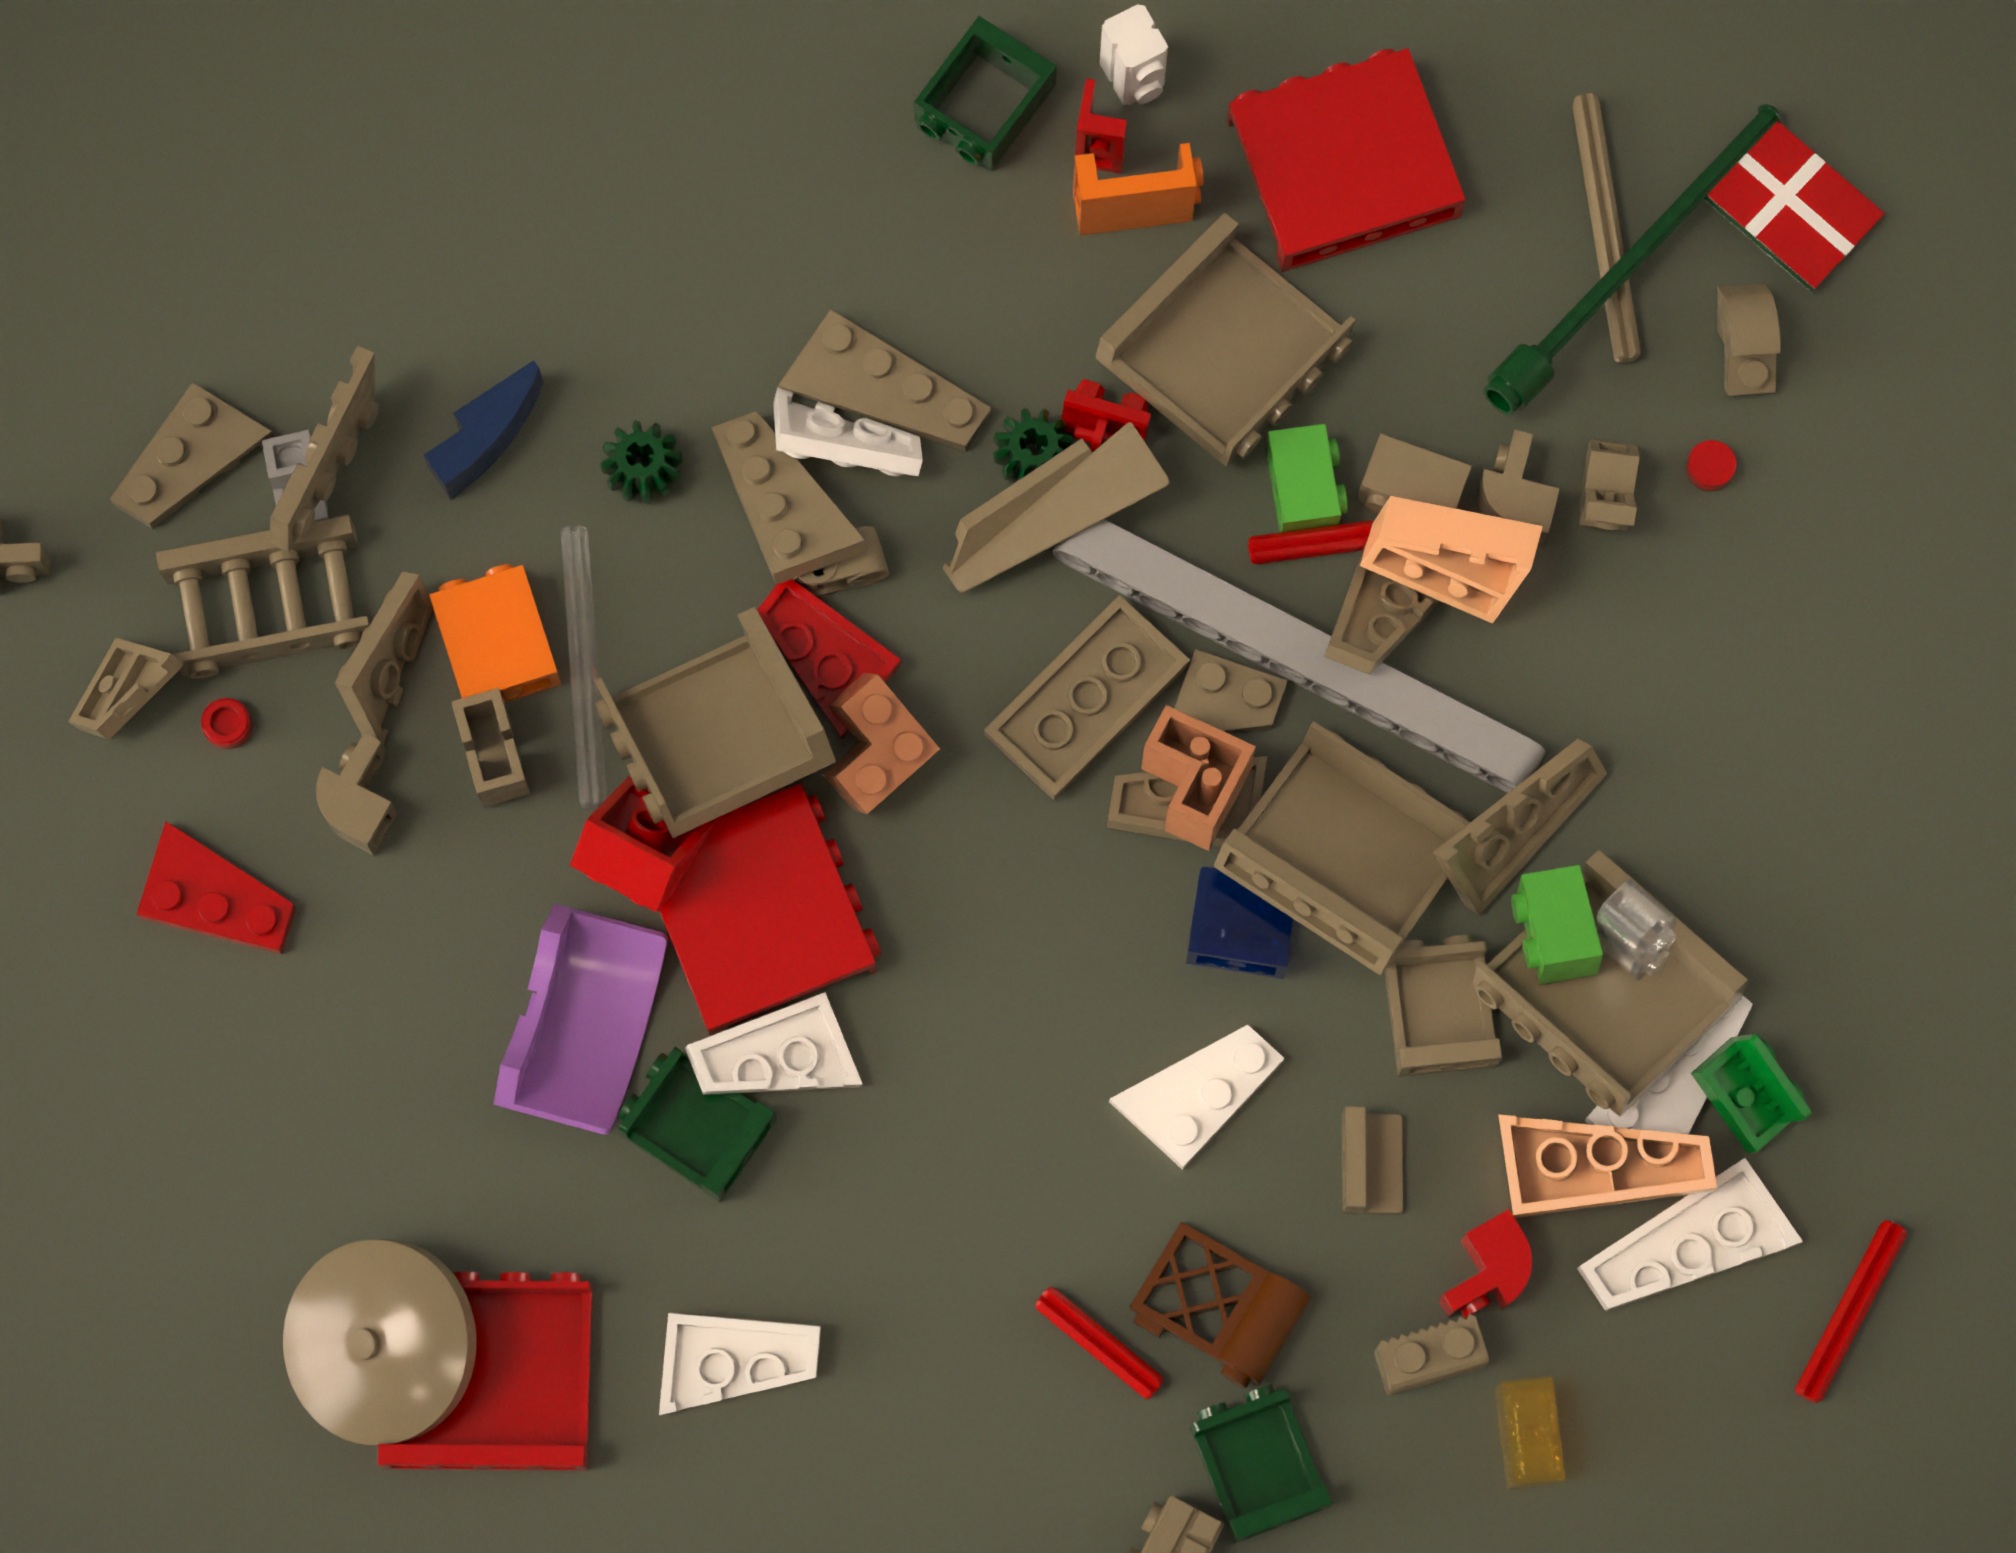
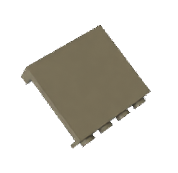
M1224 212L1101 336L1095 359L1227 467L1238 455L1244 459L1255 449L1262 439L1259 433L1268 423L1275 427L1285 418L1293 406L1290 401L1299 391L1306 395L1315 387L1323 375L1320 369L1329 360L1336 364L1344 357L1353 344V340L1349 337L1356 320L1350 316L1342 325L1336 322L1235 239L1239 224Z
M755 607L737 615L745 636L611 697L602 678L595 680L602 700L594 703L606 730L614 726L616 727L617 731L611 733L610 736L622 761L630 757L633 760L626 767L637 791L640 792L648 789L650 794L642 797L654 824L664 821L672 838L836 762L824 728Z
M1313 721L1296 752L1238 830L1234 828L1224 841L1213 867L1381 976L1448 880L1432 852L1471 822L1462 813L1449 809L1427 795L1420 786L1407 782L1387 769L1378 759L1367 756L1354 748L1336 732L1326 730Z
M1598 850L1585 862L1583 879L1603 952L1598 975L1539 985L1535 968L1528 969L1525 963L1522 942L1523 939H1527V935L1524 930L1488 965L1482 960L1476 965L1472 985L1475 987L1477 996L1484 1004L1491 1009L1499 1008L1512 1020V1026L1523 1039L1531 1043L1536 1041L1549 1053L1550 1061L1561 1073L1567 1076L1572 1074L1586 1086V1092L1595 1104L1603 1109L1610 1108L1621 1117L1742 999L1748 980L1604 853Z

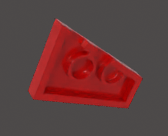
M790 579L777 584L757 611L773 640L843 740L849 733V730L830 709L828 704L863 673L878 674L886 684L902 662L900 658L796 581Z

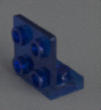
M1202 867L1198 880L1186 964L1284 979L1290 954L1289 942L1293 918L1218 869Z

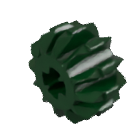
M1026 408L1021 410V423L1007 416L1004 420L1006 432H997L994 435V444L999 449L993 453L994 463L1005 465L1002 469V477L1005 480L1012 479L1019 475L1018 480L1022 479L1074 444L1072 435L1062 434L1065 430V422L1062 418L1048 424L1049 411L1043 409L1040 411L1038 419H1031V413ZM1035 444L1037 450L1041 451V454L1032 456L1030 449H1026V445Z
M635 420L632 424L633 433L628 435L625 430L617 427L614 433L618 443H604L603 451L609 458L603 460L600 466L603 474L610 475L607 484L611 491L623 488V499L627 502H630L636 493L640 492L643 503L649 504L652 499L651 491L656 490L661 496L667 497L669 488L665 481H680L681 474L676 466L683 463V455L681 451L674 449L677 442L673 434L661 437V427L656 422L649 427L647 432H643L641 422ZM640 457L644 462L650 460V465L644 468L640 463L634 465L633 461Z

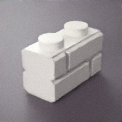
M1137 4L1104 21L1101 34L1100 66L1108 80L1113 81V88L1123 105H1131L1135 102L1145 104L1157 98L1163 92L1162 87L1165 83L1168 45L1160 31L1154 29V21L1146 7Z

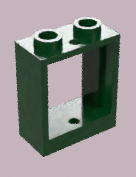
M978 16L914 101V121L917 122L916 125L919 130L927 137L935 141H939L941 138L954 146L956 153L967 163L973 166L981 164L992 171L1056 86L1057 66L981 16ZM977 56L985 59L1030 89L990 144L937 110Z

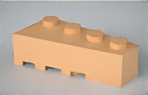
M1498 1114L1511 1204L1515 1218L1710 1192L1717 1189L1708 1136L1635 1130L1614 1126L1588 1125Z

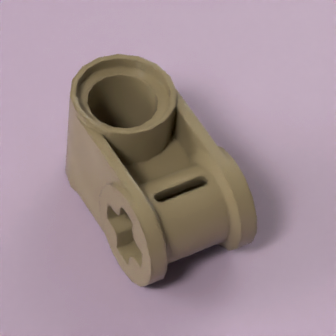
M873 526L855 528L866 542V552L820 568L819 570H823L822 576L815 577L812 571L794 578V581L818 598L850 588L869 586L884 580L889 576L890 572L876 528Z

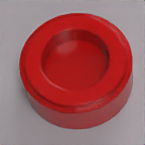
M1707 440L1697 444L1690 452L1686 461V473L1689 480L1696 487L1705 491H1716L1725 487L1732 479L1736 470V458L1733 451L1726 444L1716 440Z
M221 698L213 701L205 708L201 717V728L204 735L212 745L220 749H234L241 746L248 740L252 732L253 723L251 715L241 702L232 698Z

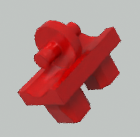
M1086 379L1081 380L1075 391L1067 390L1061 417L1065 422L1064 432L1074 434L1075 439H1083V441L1091 443L1090 450L1092 453L1129 422L1134 425L1145 442L1151 414L1147 413L1148 402L1140 395L1131 392L1124 394L1119 405L1103 400L1105 388L1100 383Z

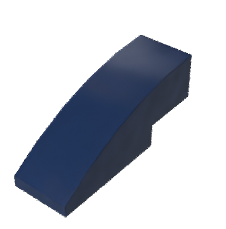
M534 360L454 412L453 415L460 431L423 455L429 471L450 500L474 483L492 466L519 433L531 413L544 384L540 369Z

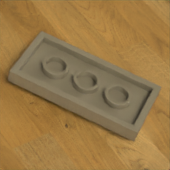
M1119 595L984 729V735L1055 801L1190 665V659Z

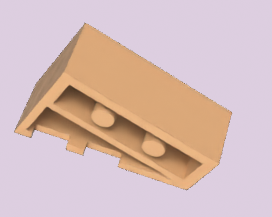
M1390 496L1372 524L1360 566L1493 624L1530 572L1543 526Z

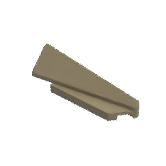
M1131 422L1124 425L1093 453L1083 439H1080L961 518L955 532L959 542L953 560L944 563L942 569L958 592L964 593L1169 485L1170 480Z

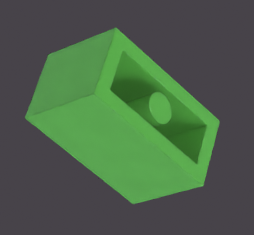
M1326 423L1268 431L1265 449L1279 532L1339 525L1341 513H1347L1348 510L1344 484L1336 485L1333 468L1340 466L1339 450L1336 438L1328 439Z
M1580 865L1522 874L1517 893L1511 895L1512 911L1516 923H1524L1527 939H1523L1522 942L1524 959L1528 969L1535 968L1539 985L1598 975L1603 952Z

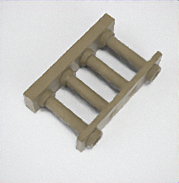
M344 515L313 521L308 534L304 538L298 536L289 552L271 546V530L156 552L159 572L168 585L174 584L180 587L190 645V651L173 654V656L183 662L179 670L183 676L190 675L193 679H204L219 674V669L334 646L337 650L356 649L364 630L371 623L368 616L354 617L344 555L348 553L347 549L357 548L359 545L356 529L350 516ZM319 555L325 561L335 622L306 627L296 565L300 562L301 558ZM271 565L277 571L287 631L258 637L247 574L251 573V568ZM222 574L229 581L239 641L210 646L199 584L204 581V577Z

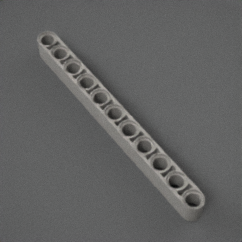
M1104 519L1059 542L1052 551L1053 555L1060 562L1071 569L1506 793H1509L1536 772L1547 755L1545 748L1531 738L1383 662L1369 675L1324 657L1331 638L1330 635Z

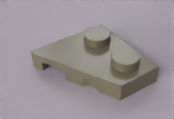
M115 638L68 722L83 732L110 740L181 669L183 662L171 653Z
M1195 649L1174 709L1228 734L1241 730L1247 733L1271 730L1288 680Z

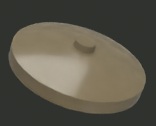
M394 1239L357 1241L341 1246L325 1255L312 1266L298 1284L285 1317L283 1330L284 1360L291 1385L298 1399L308 1413L325 1429L345 1440L364 1445L378 1446V1444L400 1443L422 1436L434 1429L449 1416L460 1402L471 1379L475 1364L476 1328L468 1298L454 1274L445 1264L428 1251L414 1244Z

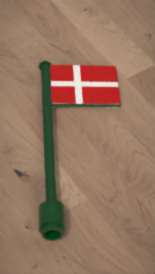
M1769 104L1760 105L1756 117L1538 345L1519 344L1488 376V384L1483 389L1484 395L1495 409L1505 415H1512L1516 410H1524L1554 378L1552 359L1703 200L1714 207L1811 293L1885 213L1781 124V114L1774 106Z

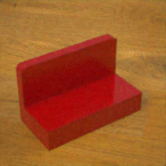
M1086 78L1076 129L1075 155L1094 153L1096 170L1121 174L1125 155L1127 120L1094 114L1096 80Z

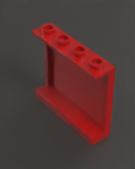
M1409 48L1396 52L1393 49H1384L1372 54L1366 61L1353 65L1347 62L1338 63L1327 68L1321 75L1307 79L1304 76L1292 77L1283 81L1278 88L1262 93L1260 90H1249L1238 95L1234 101L1229 102L1227 124L1229 127L1234 126L1277 242L1276 258L1281 272L1461 218L1466 199Z
M801 783L713 819L714 825L678 889L659 909L709 1036L728 1030L729 1025L865 970H868L870 975L877 973L874 958L882 955L871 927L862 931L855 913L862 911L863 908L853 884L850 883L844 886L837 868L844 866V862L834 838L825 841L818 824L826 821L820 803L815 794L806 796Z
M452 1272L468 1298L475 1322L476 1356L471 1379L460 1402L449 1416L434 1429L412 1440L395 1444H378L377 1465L383 1469L588 1471L593 1287L590 1282L581 1281V1274L571 1272L551 1273V1281H530L531 1274L524 1272L500 1273V1281L480 1280V1273Z

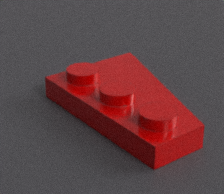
M165 821L136 915L140 919L282 955L296 907L292 902Z

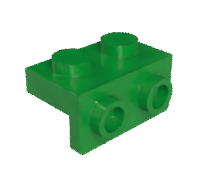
M1756 1034L1731 1037L1691 1072L1693 1078L1746 1153L1758 1152L1790 1122L1804 1121L1812 1114L1804 1102V1094L1801 1088L1793 1080L1787 1078L1775 1061L1776 1054L1772 1047Z

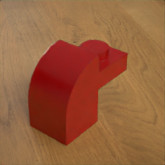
M1510 1209L1467 1232L1461 1239V1243L1479 1273L1445 1292L1438 1301L1448 1318L1460 1311L1464 1318L1469 1313L1474 1315L1491 1304L1487 1297L1491 1293L1501 1310H1504L1525 1288L1531 1274L1532 1253L1528 1240Z

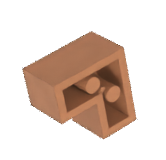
M863 673L828 704L830 709L857 739L858 743L831 766L823 776L854 812L868 814L940 750L878 674Z
M1167 705L1144 745L1141 769L1178 786L1168 806L1164 831L1209 851L1251 771L1256 746Z

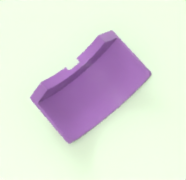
M554 903L541 929L536 958L528 985V990L537 992V994L532 992L526 1015H519L511 1041L500 1064L493 1105L603 1135L610 1134L626 1096L645 1036L663 967L668 936L663 932Z

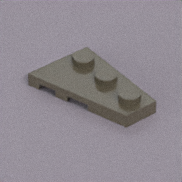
M1365 544L1324 657L1370 675L1440 601L1361 567Z

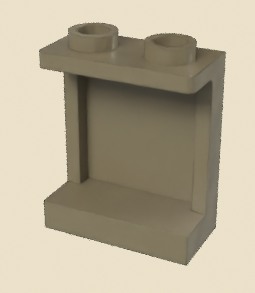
M1457 935L1443 939L1444 945L1424 947V941L1407 940L1404 941L1385 968L1398 1077L1497 1067L1502 1059L1500 1040L1499 1038L1495 1039L1492 1010L1480 1000L1475 992V987L1472 985L1476 965L1481 960L1485 963V954L1487 953L1486 941L1473 942V936Z

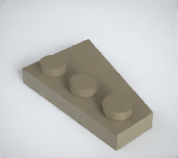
M192 382L110 497V501L114 506L154 529L198 496L201 488L221 473L227 474L239 465V460L258 445L263 447L262 440L274 438L271 430Z
M404 571L401 573L393 588L387 592L383 604L370 626L364 630L361 640L350 659L340 669L335 682L361 735L365 733L381 741L383 745L388 734V730L381 727L389 705L398 707L403 693V689L399 686L402 668L405 661L415 660L433 610L430 596L418 574Z
M1268 756L1253 758L1251 771L1212 846L1222 847L1234 828L1238 830L1261 799ZM1148 772L1116 775L1106 828L1186 841L1164 831L1168 806L1178 786Z

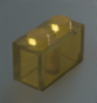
M1553 1377L1501 1382L1495 1388L1507 1490L1559 1485L1566 1478Z

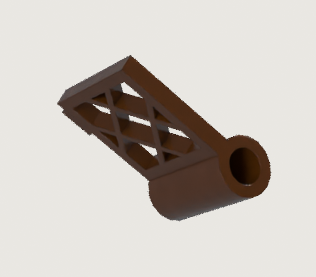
M1181 1221L1129 1308L1137 1314L1133 1320L1134 1324L1158 1338L1161 1337L1164 1330L1222 1364L1224 1367L1220 1374L1235 1385L1246 1389L1249 1383L1258 1386L1262 1383L1312 1298L1289 1280L1264 1270ZM1187 1238L1204 1248L1208 1266L1179 1273L1175 1255ZM1211 1253L1225 1262L1213 1264ZM1171 1263L1174 1275L1163 1277ZM1238 1268L1253 1277L1242 1294L1222 1299L1216 1276L1217 1272ZM1210 1274L1217 1300L1188 1307L1182 1281ZM1176 1283L1182 1309L1160 1314L1146 1305L1155 1288ZM1236 1304L1227 1319L1225 1307ZM1219 1308L1223 1327L1213 1344L1194 1334L1190 1316ZM1184 1317L1187 1329L1172 1320Z

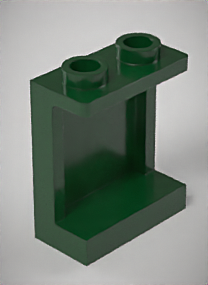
M675 1046L668 1056L661 1053L653 1062L646 1075L650 1083L640 1097L632 1094L625 1102L617 1116V1119L622 1122L618 1130L621 1136L718 1202H721L770 1132L777 1118L774 1111L759 1101L754 1103L741 1093L703 1095L690 1060L682 1050Z
M1269 1384L1246 1393L1244 1396L1247 1403L1228 1410L1225 1402L1207 1407L1197 1412L1200 1421L1192 1423L1190 1427L1234 1544L1325 1510L1333 1504L1326 1485H1322L1292 1409L1288 1388L1276 1392L1273 1384Z

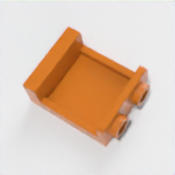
M1182 143L1179 147L1177 170L1098 180L1094 153L1075 155L1073 195L1079 235L1191 222L1194 204H1201L1200 186L1204 185L1201 158H1192L1190 143Z
M511 564L499 565L489 569L485 573V577L467 582L465 579L452 580L442 584L438 588V592L429 594L462 698L499 688L504 702L507 703L562 685L523 565L513 567Z

